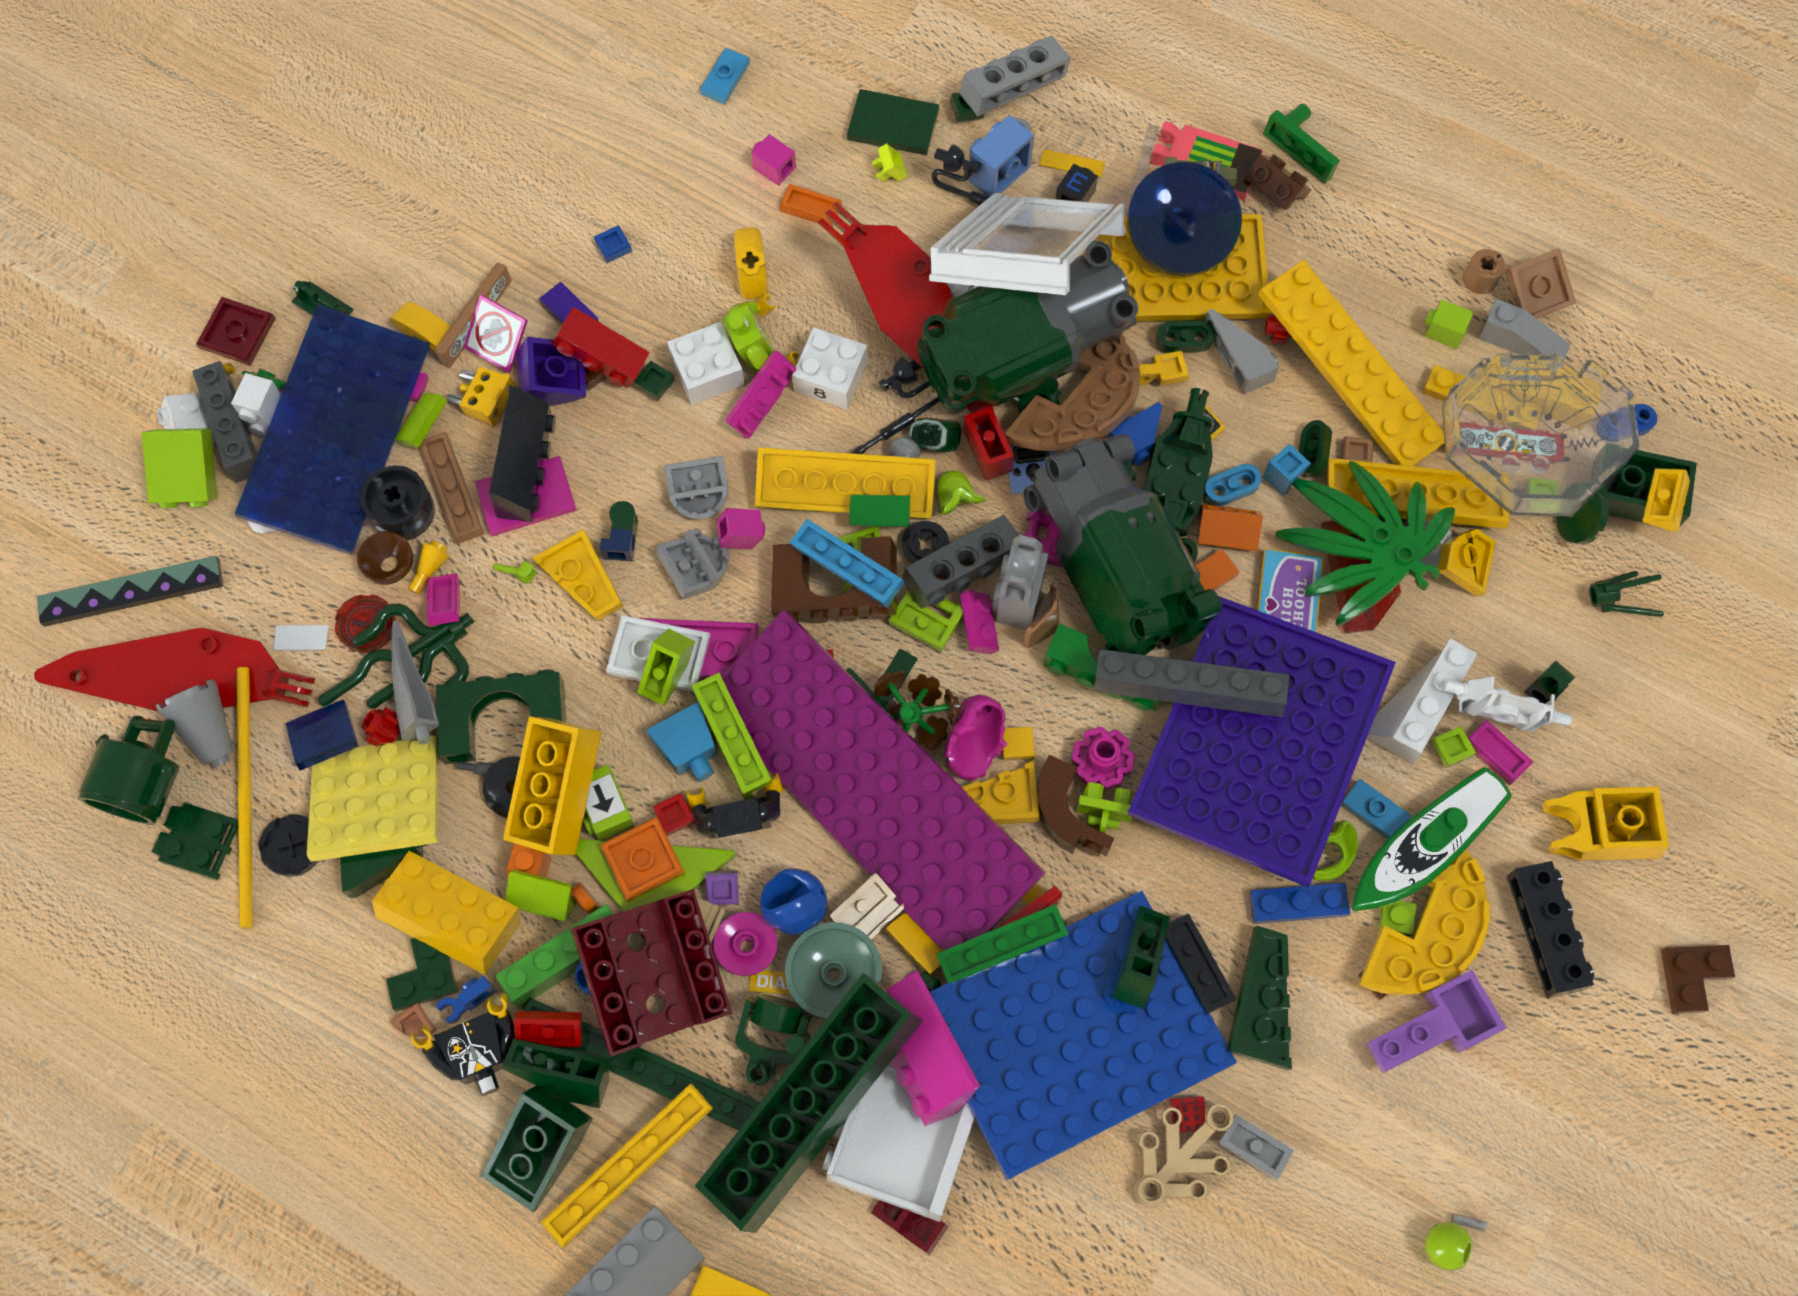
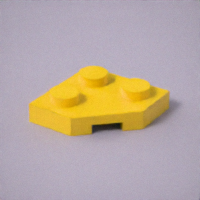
M1477 528L1463 532L1442 544L1438 564L1439 572L1474 596L1485 595L1496 541Z

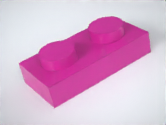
M971 590L960 594L969 650L986 654H993L999 651L990 595Z

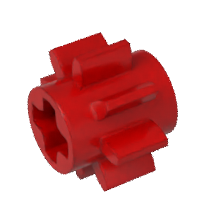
M1267 314L1265 335L1271 336L1272 343L1286 345V339L1293 337L1274 314Z
M387 707L383 710H371L362 723V730L367 735L365 740L375 746H379L380 743L383 745L385 743H393L400 733L398 719H396L397 713Z

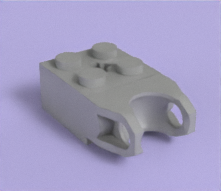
M1023 535L1015 537L1012 542L1010 556L1004 555L1000 571V581L997 582L993 598L992 611L997 612V623L1027 629L1035 617L1048 560V554L1042 552V543L1035 538Z

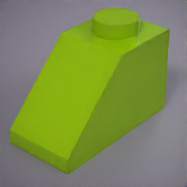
M669 628L653 641L637 693L663 706L666 705L688 666L696 641Z

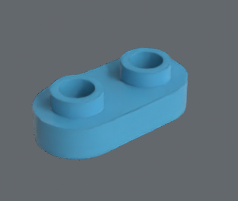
M1242 464L1216 474L1207 480L1204 497L1212 505L1224 506L1252 495L1259 488L1261 473L1253 465ZM1240 480H1247L1249 485H1243ZM1220 490L1223 495L1217 496L1214 491Z

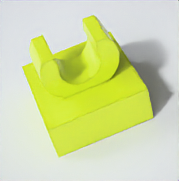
M887 143L878 148L880 157L876 158L872 165L878 170L883 167V170L876 174L879 180L887 181L890 177H893L899 182L908 177L901 154Z

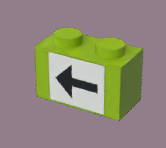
M606 764L593 770L585 808L588 816L584 817L583 821L589 835L596 834L599 840L604 841L635 826L609 765Z

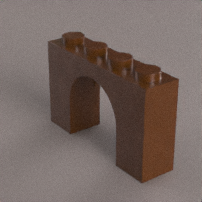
M891 536L861 538V553L897 575V547ZM791 544L773 545L771 613L775 618L782 610L788 611L798 622L811 621L813 623H826L828 619L855 621L858 617L885 619L888 615H896L897 595L886 608L854 586L845 593L833 597H823L813 593L809 587V557L793 548Z

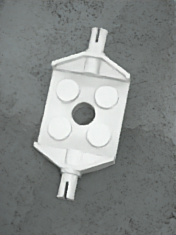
M1495 677L1469 680L1462 683L1445 678L1441 684L1442 691L1457 694V699L1460 700L1459 711H1464L1472 716L1479 715L1531 733L1541 726L1549 725L1552 722L1565 727L1570 726L1573 717L1571 714L1556 711L1554 708L1555 695L1553 694L1550 695V701L1545 704L1540 703L1538 699L1533 697H1519L1510 694V691L1506 689H1493Z

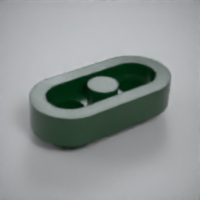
M1169 321L1163 323L1158 328L1156 343L1160 349L1166 352H1203L1211 347L1215 332L1213 327L1204 321ZM1171 337L1175 341L1170 342L1167 341L1166 338ZM1201 337L1203 341H1196L1194 338Z
M1321 420L1309 422L1302 430L1300 437L1299 453L1311 463L1309 469L1304 474L1311 478L1322 474L1329 461L1332 430Z

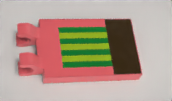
M1164 121L1159 141L1172 144L1169 150L1165 145L1156 143L1150 163L1164 166L1166 157H1176L1177 160L1222 161V167L1237 169L1236 186H1221V193L1236 195V198L1245 201L1251 183L1244 176L1259 155L1262 154V149L1185 124L1181 131L1175 124Z

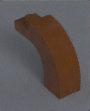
M1049 755L1041 771L1037 787L1039 817L1043 827L1053 841L1071 854L1074 853L1077 844L1083 846L1082 849L1091 855L1100 856L1102 854L1107 857L1114 837L1079 821L1073 815L1068 805L1067 792L1075 778L1078 767Z

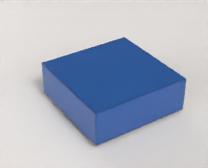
M619 225L594 236L595 243L607 263L632 252L631 245Z

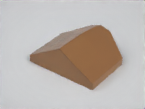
M1052 582L1050 591L1031 625L1025 631L1024 647L1030 648L1055 634L1060 622L1059 584Z

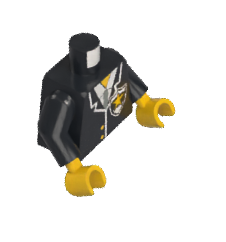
M775 773L776 776L771 779L772 784L764 787L765 797L732 802L710 808L706 807L705 790L703 788H699V794H690L689 790H687V805L689 810H692L698 831L703 835L712 834V838L716 839L771 828L770 822L776 821L780 816V793L783 791L779 774Z
M501 993V1002L503 1003L501 1006L494 1005L492 997L489 996L487 1002L489 1012L434 1035L435 1041H431L430 1028L422 1025V1030L427 1036L419 1040L411 1032V1042L415 1047L423 1048L422 1052L432 1066L450 1080H459L464 1084L476 1081L481 1096L494 1093L500 1089L495 1072L503 1069V1063L513 1038L515 1039L514 1023L510 1011L506 1010L508 996L505 993Z

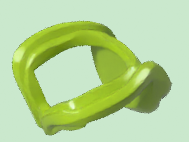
M948 471L938 479L937 496L940 504V515L951 513L959 504H979L986 501L983 496L973 492L969 480L959 471Z
M1342 820L1333 824L1331 829L1333 833L1329 834L1326 843L1337 844L1341 849L1342 858L1331 867L1316 870L1313 876L1316 880L1329 881L1341 876L1355 859L1358 851V836L1355 827L1349 821Z

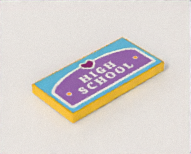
M1264 548L1262 552L1257 610L1317 632L1320 595L1306 597L1305 590L1322 577L1324 556Z

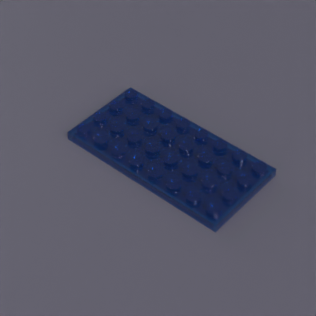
M317 304L236 508L235 517L353 555L367 518L366 513L362 509L360 499L362 487L370 475L386 467L396 436L400 430L411 396L428 355L430 343Z

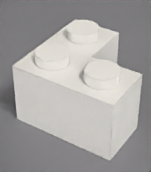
M247 373L244 374L231 402L239 414V418L244 421L251 433L261 437L265 436V434L270 435L285 444L294 442L303 445L308 435L306 434V428L315 416V412L309 402L282 395L272 380Z

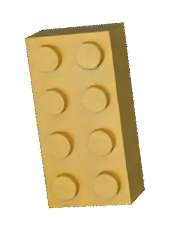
M529 716L503 836L504 841L551 855H576L602 731L556 719Z
M408 851L372 900L377 919L486 975L520 925L519 907L411 851Z

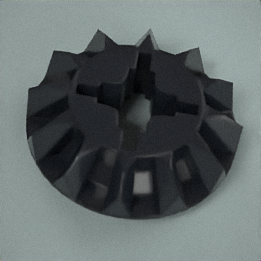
M920 521L911 525L905 531L902 538V549L909 561L916 562L948 545L950 542L948 534L942 526L931 521ZM933 538L931 542L933 551L928 548L919 551L920 541L918 539L927 542Z

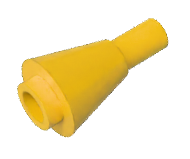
M434 540L430 544L423 543L416 570L417 574L411 582L409 590L416 594L420 593L427 578H430L451 557L446 554L447 547Z

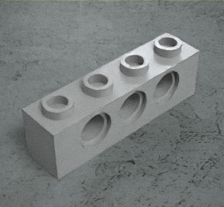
M1051 35L1043 40H1036L1025 48L1016 49L1005 57L994 59L978 69L969 70L963 75L959 94L975 114L980 116L1065 77L1071 57Z

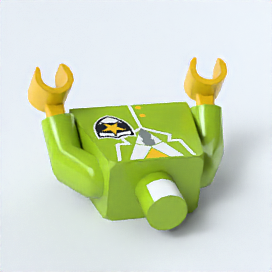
M764 294L756 302L748 301L733 305L728 311V315L722 319L737 352L754 374L759 372L774 350L757 315L758 313L764 317L776 308V305L771 306L767 303L771 298L769 294ZM791 351L785 358L796 366L798 363L796 359L799 357V353Z

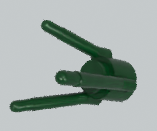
M1633 571L1608 580L1596 581L1589 588L1591 603L1594 607L1601 606L1602 613L1615 611L1661 617L1664 615V612L1660 610L1614 604L1615 601H1620L1621 599L1620 589L1661 580L1662 576L1657 574L1629 580L1638 576V572Z

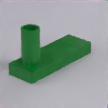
M1300 104L1286 116L1276 110L1270 115L1263 134L1324 184L1332 179L1340 160L1298 127L1310 118V108L1305 104Z

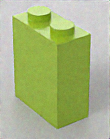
M211 428L152 429L141 432L148 503H159L160 508L178 507V502H189V507L208 506V501L217 498Z

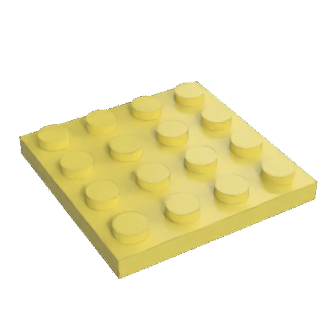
M430 736L431 741L423 745L419 744L416 738L408 741L400 740L393 743H385V745L380 743L379 746L372 744L313 753L307 856L310 862L438 843L439 756L437 736Z

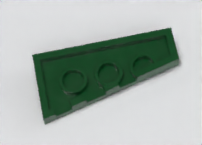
M1260 926L1253 928L1227 1052L1284 1070L1292 1069V1057H1289L1291 1027H1288L1290 994H1287V977H1289L1288 935Z

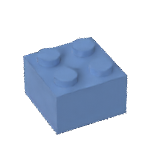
M1010 115L1002 122H996L990 132L984 138L977 139L970 148V162L974 163L976 161L981 163L977 174H971L969 182L986 196L990 197L994 193H1002L1031 167L1034 135Z

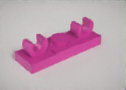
M773 350L724 421L744 438L750 439L791 380L793 372L797 370L796 366L780 352Z

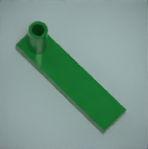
M1055 904L936 955L947 982L953 983L1069 934Z

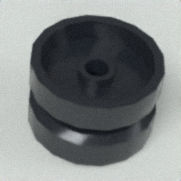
M392 465L381 468L370 475L362 487L360 495L362 509L378 533L385 531L395 532L402 535L406 540H411L426 532L433 522L435 514L433 497L418 473L408 467Z

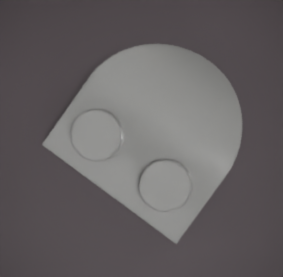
M723 456L664 465L670 501L674 508L682 515L692 519H704L713 516L723 507L728 496V483Z
M698 529L687 530L684 537L660 544L655 550L682 599L714 589L722 580L730 559L727 548L719 547L718 537L710 538L701 534V530Z

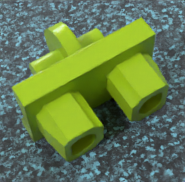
M1093 782L1087 783L1083 795H1080L1076 812L1089 815V825L1099 826V831L1106 833V828L1118 830L1120 821L1132 823L1133 817L1128 815L1133 801L1132 790L1116 788L1114 801L1102 799L1103 785Z

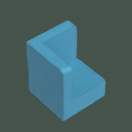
M1288 444L1269 461L1263 478L1284 496L1289 492L1292 483L1309 469L1311 463L1291 444Z

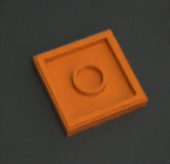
M658 817L600 844L627 902L685 874Z

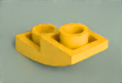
M410 301L405 303L389 320L411 340L416 336L434 352L451 328L449 324L432 312Z

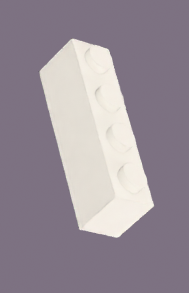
M1450 638L1443 649L1375 715L1367 739L1413 764L1422 753L1455 695L1441 690L1443 679L1448 678L1461 683L1478 653Z

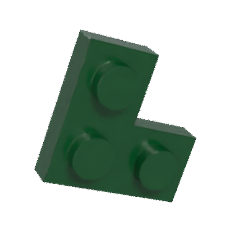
M415 938L410 939L417 970L386 979L393 1010L397 1012L410 1008L416 1003L423 1004L458 993L450 956Z

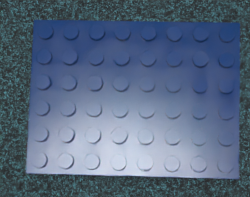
M1143 891L1067 926L1066 929L1069 935L956 982L947 983L930 992L980 1085L967 1103L1006 1181L1237 1063L1232 1053L1227 1052L1228 1046L1210 1013H1206L1166 938L1156 984L1144 1008L1141 1009L1112 998L1117 974L1139 906L1153 910Z

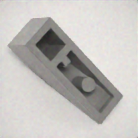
M1496 299L1491 307L1478 337L1482 341L1546 365L1547 362H1551V367L1553 368L1562 367L1570 346L1567 341L1526 310Z
M1208 310L1204 322L1209 323L1213 327L1215 332L1213 343L1242 393L1246 394L1274 382L1279 369V363L1276 356L1269 352L1266 345L1215 310Z

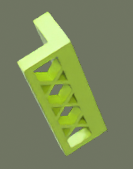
M717 673L691 685L744 799H753V792L772 784V780L720 673Z

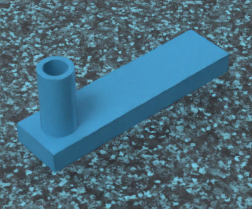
M806 519L789 542L793 548L886 608L905 584L903 579L809 519Z

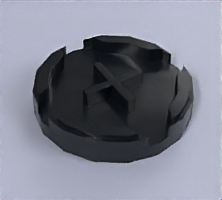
M290 814L281 819L273 820L264 829L259 841L261 859L264 865L275 874L285 877L301 876L312 870L319 862H310L307 856L309 818L298 814Z

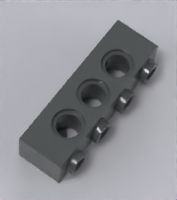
M221 361L192 370L225 470L235 483L264 473L251 433L231 404L236 394V389L232 377Z
M1003 514L905 567L902 578L905 583L904 585L921 609L930 604L936 606L953 591L961 592L968 588L975 579L979 577L985 579L993 574L996 568L1002 565L1004 555L1010 556L1013 539L1020 535ZM984 548H990L994 553H989ZM959 561H965L969 563L970 566H964L960 564ZM939 574L944 576L946 579L940 580L936 578L934 575Z

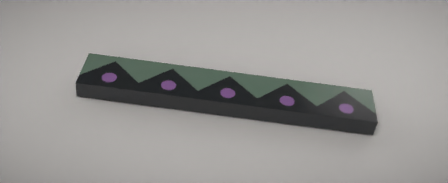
M212 556L37 596L40 624L46 627L222 587L223 579L220 559L217 556Z

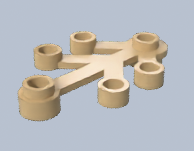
M1224 1104L1211 1105L1205 1114L1206 1121L1181 1148L1179 1125L1182 1122V1114L1177 1108H1165L1161 1113V1120L1165 1125L1166 1164L1158 1172L1155 1150L1159 1146V1137L1151 1131H1145L1139 1136L1138 1143L1141 1149H1143V1175L1134 1184V1195L1140 1204L1146 1207H1157L1164 1202L1166 1197H1191L1194 1200H1202L1207 1196L1208 1187L1205 1182L1199 1179H1193L1188 1184L1167 1183L1176 1173L1212 1172L1218 1176L1228 1174L1231 1164L1225 1156L1215 1155L1211 1159H1190L1216 1130L1225 1131L1231 1127L1234 1116L1228 1106ZM1169 1111H1174L1178 1117L1177 1121L1173 1124H1169L1166 1120V1114ZM1216 1111H1221L1224 1115V1120L1220 1124L1213 1121V1114ZM1147 1135H1152L1155 1139V1143L1151 1148H1146L1143 1144V1139ZM1218 1159H1223L1226 1164L1222 1172H1218L1214 1168V1163ZM1149 1183L1154 1184L1156 1187V1193L1153 1196H1147L1144 1192L1145 1186ZM1196 1183H1200L1203 1187V1192L1200 1196H1194L1191 1191L1192 1186Z

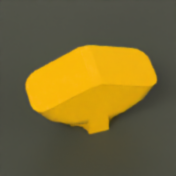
M756 227L741 228L734 233L740 293L747 300L760 299L764 294H768L762 234Z

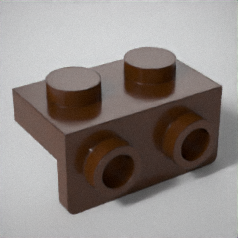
M1260 154L1244 176L1248 182L1283 210H1288L1297 197L1306 198L1312 189L1306 185L1308 180L1296 171L1290 173L1284 168L1286 162L1277 155L1273 154L1270 157Z

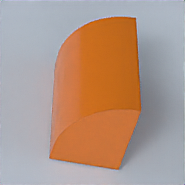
M1202 504L1197 543L1257 551L1263 515L1261 511Z

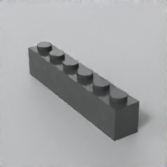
M1100 649L1095 692L1283 717L1287 704L1290 675Z

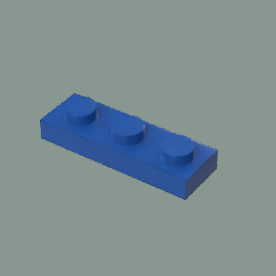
M1346 883L1311 885L1309 888L1299 886L1251 890L1249 893L1254 924L1348 917L1350 915Z

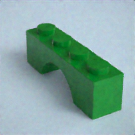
M1059 624L1045 654L1043 665L1047 666L1048 670L1056 675L1064 676L1066 674L1076 678V681L1085 687L1095 686L1098 662L1090 653L1088 635ZM1105 693L1115 699L1124 698L1133 702L1135 707L1144 711L1151 709L1156 712L1160 703L1159 700Z

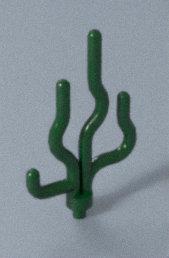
M400 603L389 604L376 614L368 628L353 638V645L361 647L383 630L390 617L399 615L417 635L422 636L408 647L412 657L425 650L419 667V673L423 682L425 683L430 676L434 658L443 651L446 652L457 668V673L447 681L462 680L465 682L469 675V665L454 643L468 635L465 629L473 624L474 620L467 612L460 617V621L429 627L424 625L408 606ZM378 649L366 654L360 660L355 672L319 697L318 703L321 706H327L360 684L375 663L379 661L392 662L391 650ZM393 683L371 696L367 700V706L370 709H375L394 696Z

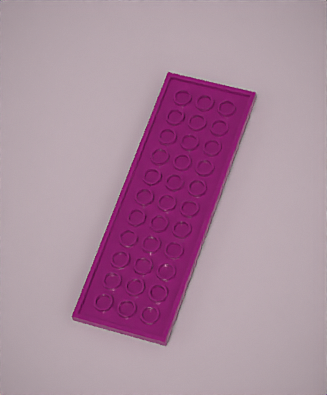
M782 610L722 676L764 765L774 775L775 773L779 774L781 782L870 875L876 873L896 895L894 900L899 905L903 904V910L943 951L990 932L1046 874L1008 833L788 611Z

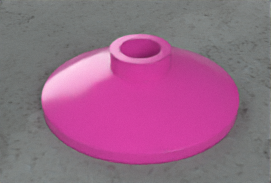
M752 912L737 913L728 917L718 927L713 943L714 953L720 965L728 972L738 976L755 975L765 970L775 958L778 947L777 935L774 928L769 926L761 915ZM749 941L752 943V949L747 952L742 951L741 944Z

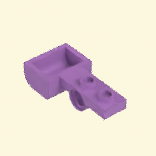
M1471 970L1425 995L1432 1010L1379 1036L1366 1045L1381 1072L1385 1073L1451 1039L1458 1053H1461L1503 1031L1507 1027L1475 973Z

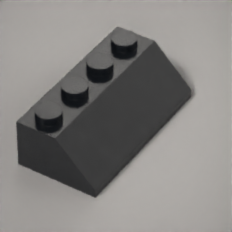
M510 386L489 495L497 518L532 522L534 512H539L541 495L538 494L539 485L543 486L545 483L546 468L542 467L544 459H549L551 442L548 441L549 433H554L556 416L551 414L549 403L517 386Z

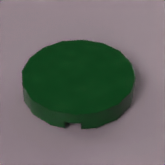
M1583 484L1574 486L1564 494L1560 501L1559 511L1556 514L1557 528L1561 537L1567 542L1585 545L1593 542L1598 538L1595 537L1598 532L1604 530L1609 516V506L1606 496L1601 494V490L1598 487Z

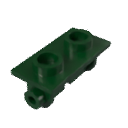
M298 280L293 286L297 296L291 302L334 330H337L354 310L310 281Z

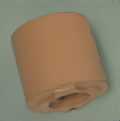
M1482 249L1472 256L1463 275L1464 284L1470 291L1477 294H1486L1495 288L1505 268V262L1500 253L1490 249Z

